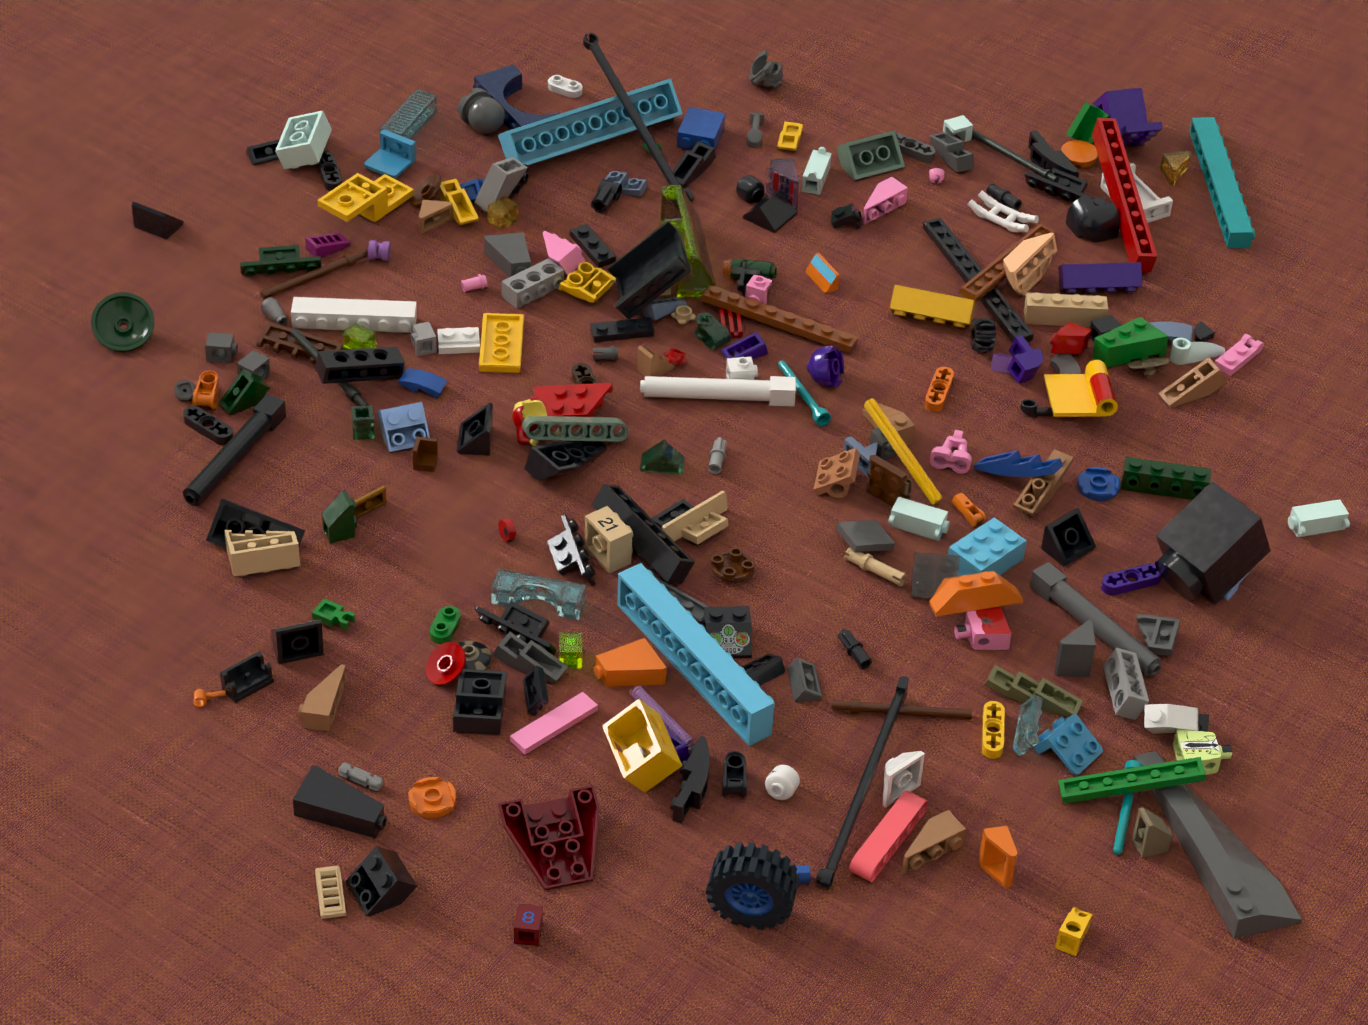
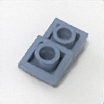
M609 172L605 180L622 184L621 193L630 196L641 197L648 187L647 180L629 179L627 172Z
M1150 322V324L1168 335V340L1171 341V344L1176 338H1186L1192 342V325L1178 322Z

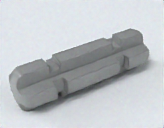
M346 762L342 763L339 767L340 776L350 777L349 780L365 787L369 785V788L374 791H379L383 786V779L376 775L372 777V774L358 767L352 768L353 765Z

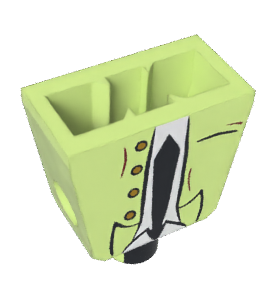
M1176 730L1173 741L1176 759L1183 760L1201 757L1205 775L1217 773L1221 759H1231V746L1218 745L1213 732Z

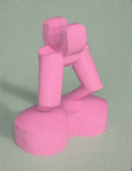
M955 430L953 436L946 438L942 447L939 446L932 449L930 464L934 468L945 469L950 467L959 474L969 471L972 457L967 453V440L962 438L963 431ZM952 447L958 448V450H954L953 453L951 449Z

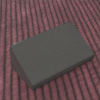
M796 658L787 668L793 700L796 702L821 700L822 694L815 664Z

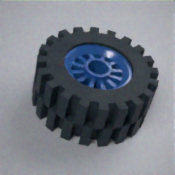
M742 842L736 843L735 848L731 845L726 846L724 851L720 850L714 859L706 888V894H708L706 899L708 903H712L711 908L714 912L720 910L719 916L724 920L727 917L731 918L730 923L734 925L740 922L744 923L743 927L750 928L751 925H756V929H763L764 925H767L769 929L774 928L776 922L781 925L785 922V918L788 919L791 915L799 885V873H796L797 868L795 864L790 865L791 859L787 856L781 858L780 851L775 849L771 852L768 850L769 846L762 844L761 848L756 847L755 843L749 842L747 847H744Z

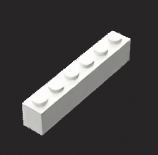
M293 297L291 309L292 328L413 333V325L417 321V305L414 301Z

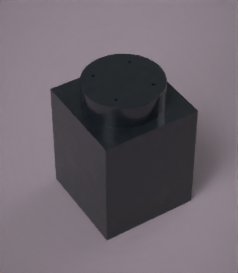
M1212 481L1156 535L1163 555L1155 562V566L1163 579L1184 598L1193 601L1201 594L1216 605L1271 549L1261 517Z

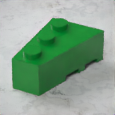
M1139 317L1096 337L1094 340L1093 358L1104 362L1107 368L1130 363L1131 359L1141 358V360H1147L1148 356L1159 354L1160 357L1166 356L1168 335L1142 317Z

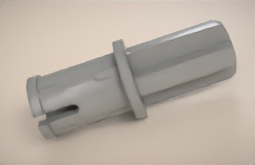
M718 437L714 441L713 449L709 453L708 471L712 474H719L721 472L722 463L726 459L727 441L723 440L722 437Z

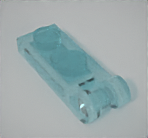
M1037 694L1020 706L1013 749L1021 756L1028 751L1029 747H1034L1039 743V738L1036 734L1039 730L1038 723L1042 713L1043 699Z

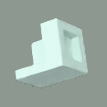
M964 115L944 120L943 132L951 135L957 134L964 142L971 141L973 124Z

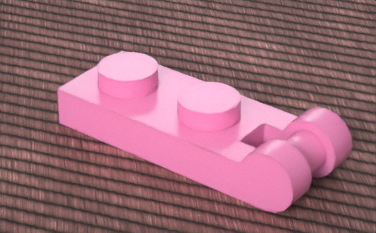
M1244 334L1238 343L1215 360V364L1222 372L1231 376L1259 354L1264 347V343L1259 340L1255 341L1252 339V336Z

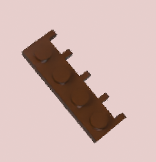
M268 322L257 340V347L262 348L264 343L274 346L273 352L278 353L282 348L292 351L291 356L293 358H297L299 354L311 357L310 363L316 364V360L291 335L293 329ZM301 332L318 351L344 350L343 344Z

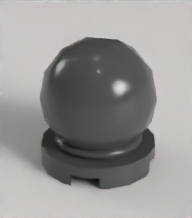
M471 89L473 92L467 97L464 95L458 104L457 112L460 114V119L482 134H491L498 131L504 124L505 111L498 100L491 98L484 89Z

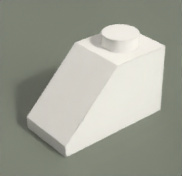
M1173 704L1145 705L1144 728L1152 734L1176 733L1178 729L1198 731V708Z

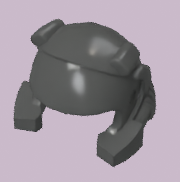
M765 49L753 61L749 79L754 86L777 88L782 84L781 80L784 77L783 68L780 62L772 63L771 61H766L768 51Z

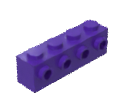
M1141 262L1062 264L1058 267L1059 290H1065L1066 294L1077 293V290H1085V293H1097V289H1104L1105 293L1117 292L1116 289H1124V292H1135L1136 288L1142 286Z

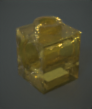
M506 196L488 205L487 221L500 230L518 221V205Z

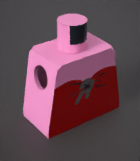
M1001 606L969 611L966 613L964 625H956L954 627L956 639L968 638L974 650H1009L1012 633Z

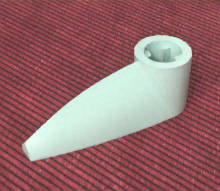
M1176 338L1172 343L1170 361L1177 365L1195 363L1206 360L1208 357L1211 359L1223 355L1225 348L1213 343L1190 342L1186 338Z

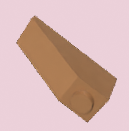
M1208 357L1158 394L1172 408L1209 396L1225 385L1226 381L1221 370Z
M878 404L907 446L913 444L915 429L913 422L904 412ZM866 408L862 409V414L875 428H879Z
M341 664L307 694L304 704H300L298 718L302 719V728L330 732L346 684V665Z

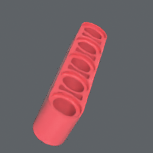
M905 790L855 854L850 863L849 871L869 882H873L921 820L928 807V800Z

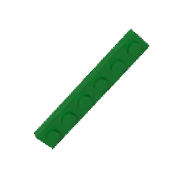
M1201 757L1061 779L1058 780L1062 803L1065 804L1206 781V775Z

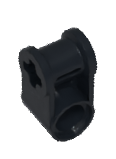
M732 751L725 756L722 796L741 794L742 797H746L747 795L746 758L741 752Z

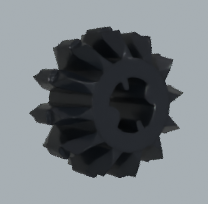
M986 318L974 319L970 330L972 349L980 352L992 351L997 334L995 322Z

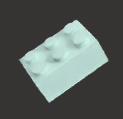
M324 111L288 118L275 150L284 169H295L300 166L319 163L332 130Z

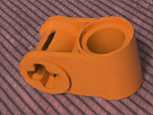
M209 370L200 374L193 393V406H205L216 409L220 386L218 374L215 371Z

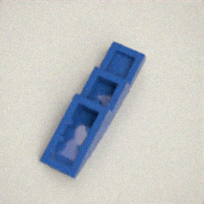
M1019 450L983 457L973 466L975 470L996 475L1035 477L1054 474L1063 467L1061 458L1042 462L1040 454L1021 458Z

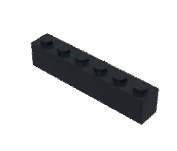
M603 484L592 506L596 510L608 506L613 512L617 513L626 526H630L633 531L632 547L635 549V553L648 562V566L661 575L660 578L666 583L682 584L695 562L620 486Z

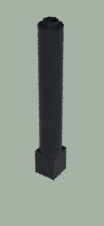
M268 394L265 395L253 408L254 415L183 490L184 499L188 504L199 506L268 430H275L286 417L284 400Z

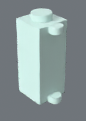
M820 147L818 151H812L802 177L801 192L821 194L830 171L832 154L826 152L824 147Z
M898 497L891 510L888 524L891 527L939 541L942 534L947 533L950 521H947L948 511Z
M1340 499L1292 507L1291 514L1288 517V525L1294 531L1296 537L1345 530V528L1350 526L1348 520L1349 513Z

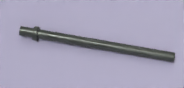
M972 130L973 138L1041 177L1058 183L1059 177L1052 174L1051 170L1041 168L980 132Z

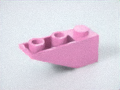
M893 177L878 183L864 207L862 224L865 225L904 205L907 200L908 187Z
M543 232L549 258L564 269L565 275L568 276L569 273L578 268L581 262L585 261L582 256L583 251L577 244L573 245L567 239L559 238L555 233Z

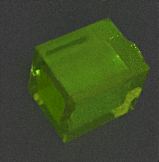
M355 323L343 333L344 350L376 348L375 332Z
M559 632V660L566 664L568 668H582V632Z

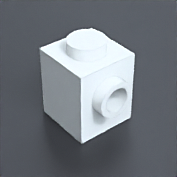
M751 357L727 358V379L754 380V377L758 376L757 365H753Z

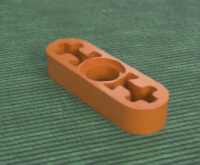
M939 367L936 369L925 398V408L928 411L939 412L943 409L954 378V371L951 368ZM935 388H942V389H944V390H943V391H938V390H935Z

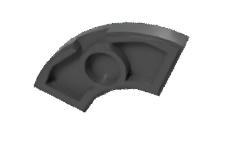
M1057 354L1051 359L1050 366L1056 369L1058 374H1081L1078 363L1071 355Z

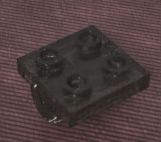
M915 552L911 597L931 599L944 578L958 576L960 556Z

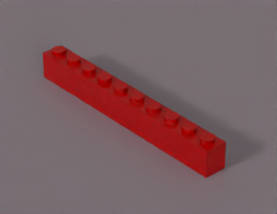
M1098 118L1092 137L1111 201L1115 204L1119 214V229L1129 263L1141 262L1142 273H1151L1158 256L1117 120L1114 118Z

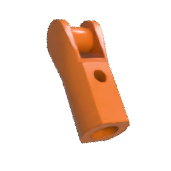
M963 493L953 497L952 504L972 527L976 526L978 522H986L985 513L975 506Z

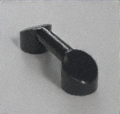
M1032 399L1021 401V411L1030 417L1053 416L1051 407L1037 408V402Z

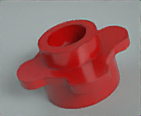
M671 348L669 353L664 354V356L669 358L668 362L674 365L687 364L688 362L684 360L686 353Z

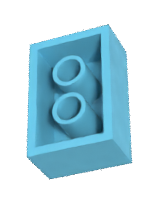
M994 517L949 547L946 566L959 576L986 571H994L1001 575L1024 560L1027 540Z

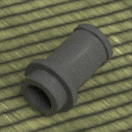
M614 345L612 347H593V353H602L593 354L594 361L612 360L613 362L614 359H618V347H614Z

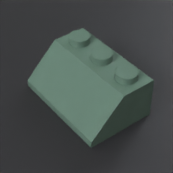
M895 130L847 142L836 147L840 164L853 181L905 167Z

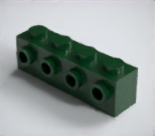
M1125 457L1120 490L1193 500L1210 484L1211 469Z

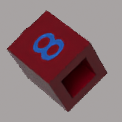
M518 904L514 923L515 944L539 946L543 926L542 906Z

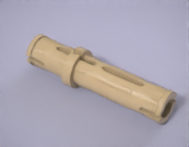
M851 547L847 549L846 553L850 555H845L844 559L860 566L861 570H869L900 587L905 584L906 581L902 578L907 579L906 573L874 559L873 555L869 553L854 552Z

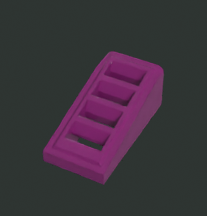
M340 232L305 238L306 250L314 257L320 256L322 258L350 246V242Z

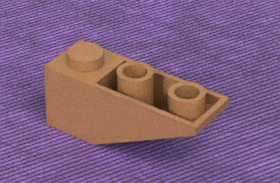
M949 810L927 821L904 855L902 869L904 874L920 868L931 860H937L943 854L957 850L964 844L966 828Z

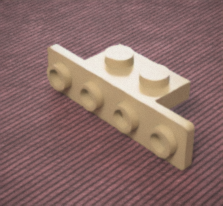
M721 491L664 524L662 530L674 542L683 537L696 544L702 543L704 540L728 527V518L720 515L727 511L726 492Z

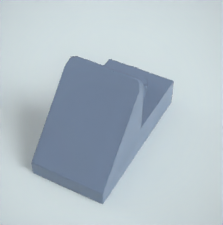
M852 436L844 439L843 451L854 448L859 451L858 469L868 477V471L871 469L869 458L871 455L877 456L878 442L864 448Z

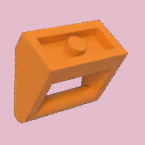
M1008 826L984 829L978 860L980 867L1003 887L1010 888L1012 886L1018 853Z

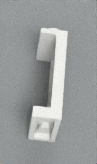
M1131 163L1130 167L1147 223L1170 216L1173 200L1169 196L1160 199L1135 174L1136 165ZM1102 173L1100 188L1110 197L1104 174Z

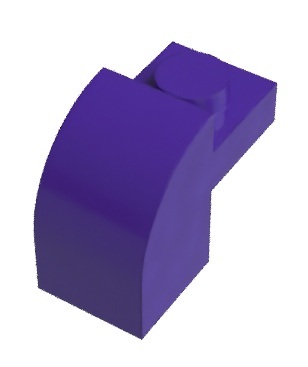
M1022 335L1017 336L1008 350L1013 358L1007 370L1019 384L1029 381L1035 376L1043 361V354L1040 348L1033 350Z

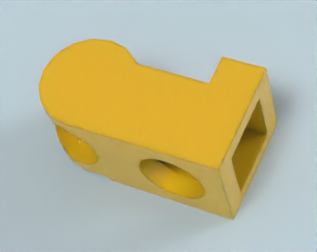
M1073 907L1059 930L1055 948L1076 956L1090 927L1093 914Z

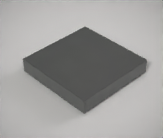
M877 520L837 522V531L854 552L894 549L895 542Z

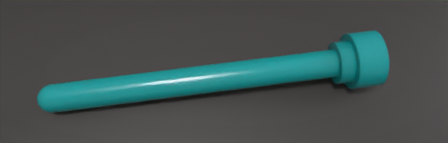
M784 360L779 361L778 366L785 376L795 377L796 390L812 410L815 423L820 427L827 425L831 421L830 413L827 409L818 406Z
M1129 760L1125 763L1124 769L1140 767L1143 764L1136 760ZM1134 792L1124 794L1113 847V852L1116 855H1120L1123 852Z

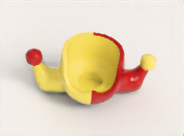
M533 395L528 400L516 403L512 412V421L517 428V442L522 445L531 444L532 446H537L539 444V440L530 439L522 428L524 419L528 416H548L543 402L539 401L538 396ZM538 424L531 425L529 431L534 432L537 430Z

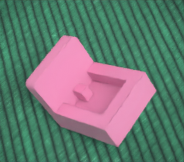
M753 275L746 285L745 297L766 304L767 292L772 284V280L763 276Z

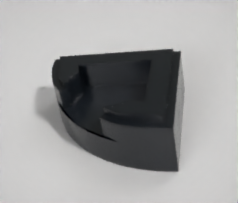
M1202 321L1195 326L1194 336L1196 342H1205L1214 338L1215 332Z

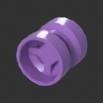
M376 240L369 241V260H376L377 258L383 261L390 260V241H383L382 243Z

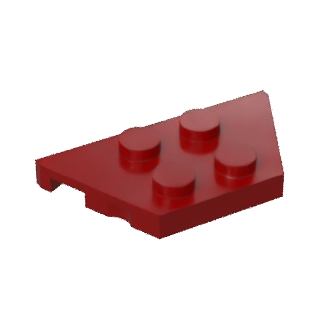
M612 383L536 386L533 387V391L539 397V401L543 402L548 416L592 417L595 410L603 404V397L607 393H612L613 385Z

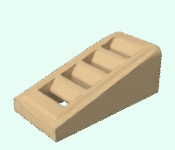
M340 866L316 868L315 877L321 919L346 916ZM339 904V906L325 908V905Z

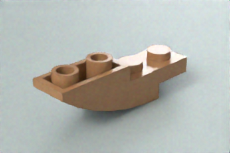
M1054 449L1047 461L1061 458L1063 467L1054 474L1032 477L1013 507L1032 516L1038 513L1062 485L1063 477L1073 463V457Z

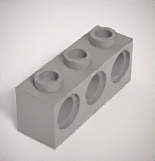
M548 258L503 280L502 298L518 309L558 289L560 283L564 281V269Z
M1115 648L1103 666L1115 715L1136 720L1149 702L1137 654Z

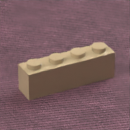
M1026 293L1023 310L1025 324L1053 326H1065L1068 322L1083 327H1090L1092 320L1107 317V296Z

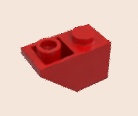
M1068 322L1057 333L1053 334L1050 342L1053 345L1051 353L1081 354L1088 346L1092 330Z

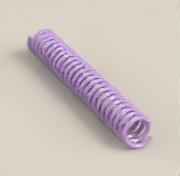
M641 686L635 687L633 691L630 689L629 694L635 700L642 699L644 703L661 715L668 732L675 737L678 735L677 738L680 737V740L685 744L689 743L688 747L693 743V738Z

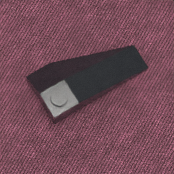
M562 441L534 446L530 449L524 469L536 480L553 478L577 469L606 451L607 447L600 441Z
M221 499L206 541L226 548L225 530H232V534H245V530H253V534H266V531H294L300 546L306 530L230 500Z

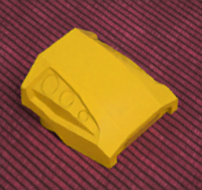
M581 262L578 269L569 273L567 279L560 283L558 289L577 298L594 303L615 283L616 278L601 268L593 267L588 262Z

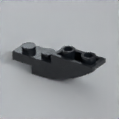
M1037 130L1030 131L1028 148L1031 150L1030 160L1034 164L1045 170L1049 169L1052 171L1055 168L1079 177L1078 169L1074 167L1061 150L1054 151Z
M703 736L699 738L697 744L691 746L688 760H684L682 763L680 774H683L680 794L678 797L674 796L670 809L673 810V821L681 824L690 807L700 810L707 792L710 755L706 738Z

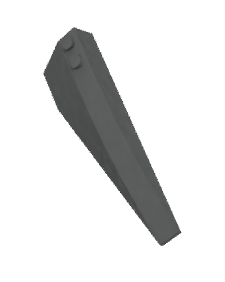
M1156 751L1135 755L1133 758L1141 762L1143 766L1166 762ZM1187 784L1151 789L1233 938L1302 922L1300 915L1280 881Z

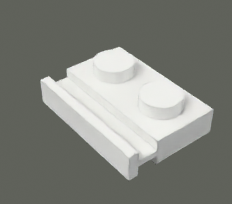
M478 327L437 329L439 354L480 353Z

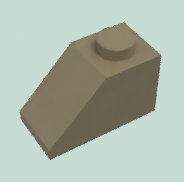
M1139 808L1132 842L1141 858L1168 852L1170 843L1173 840L1171 829L1165 825L1159 816L1145 808Z

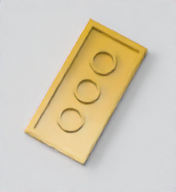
M483 313L479 372H521L524 314Z

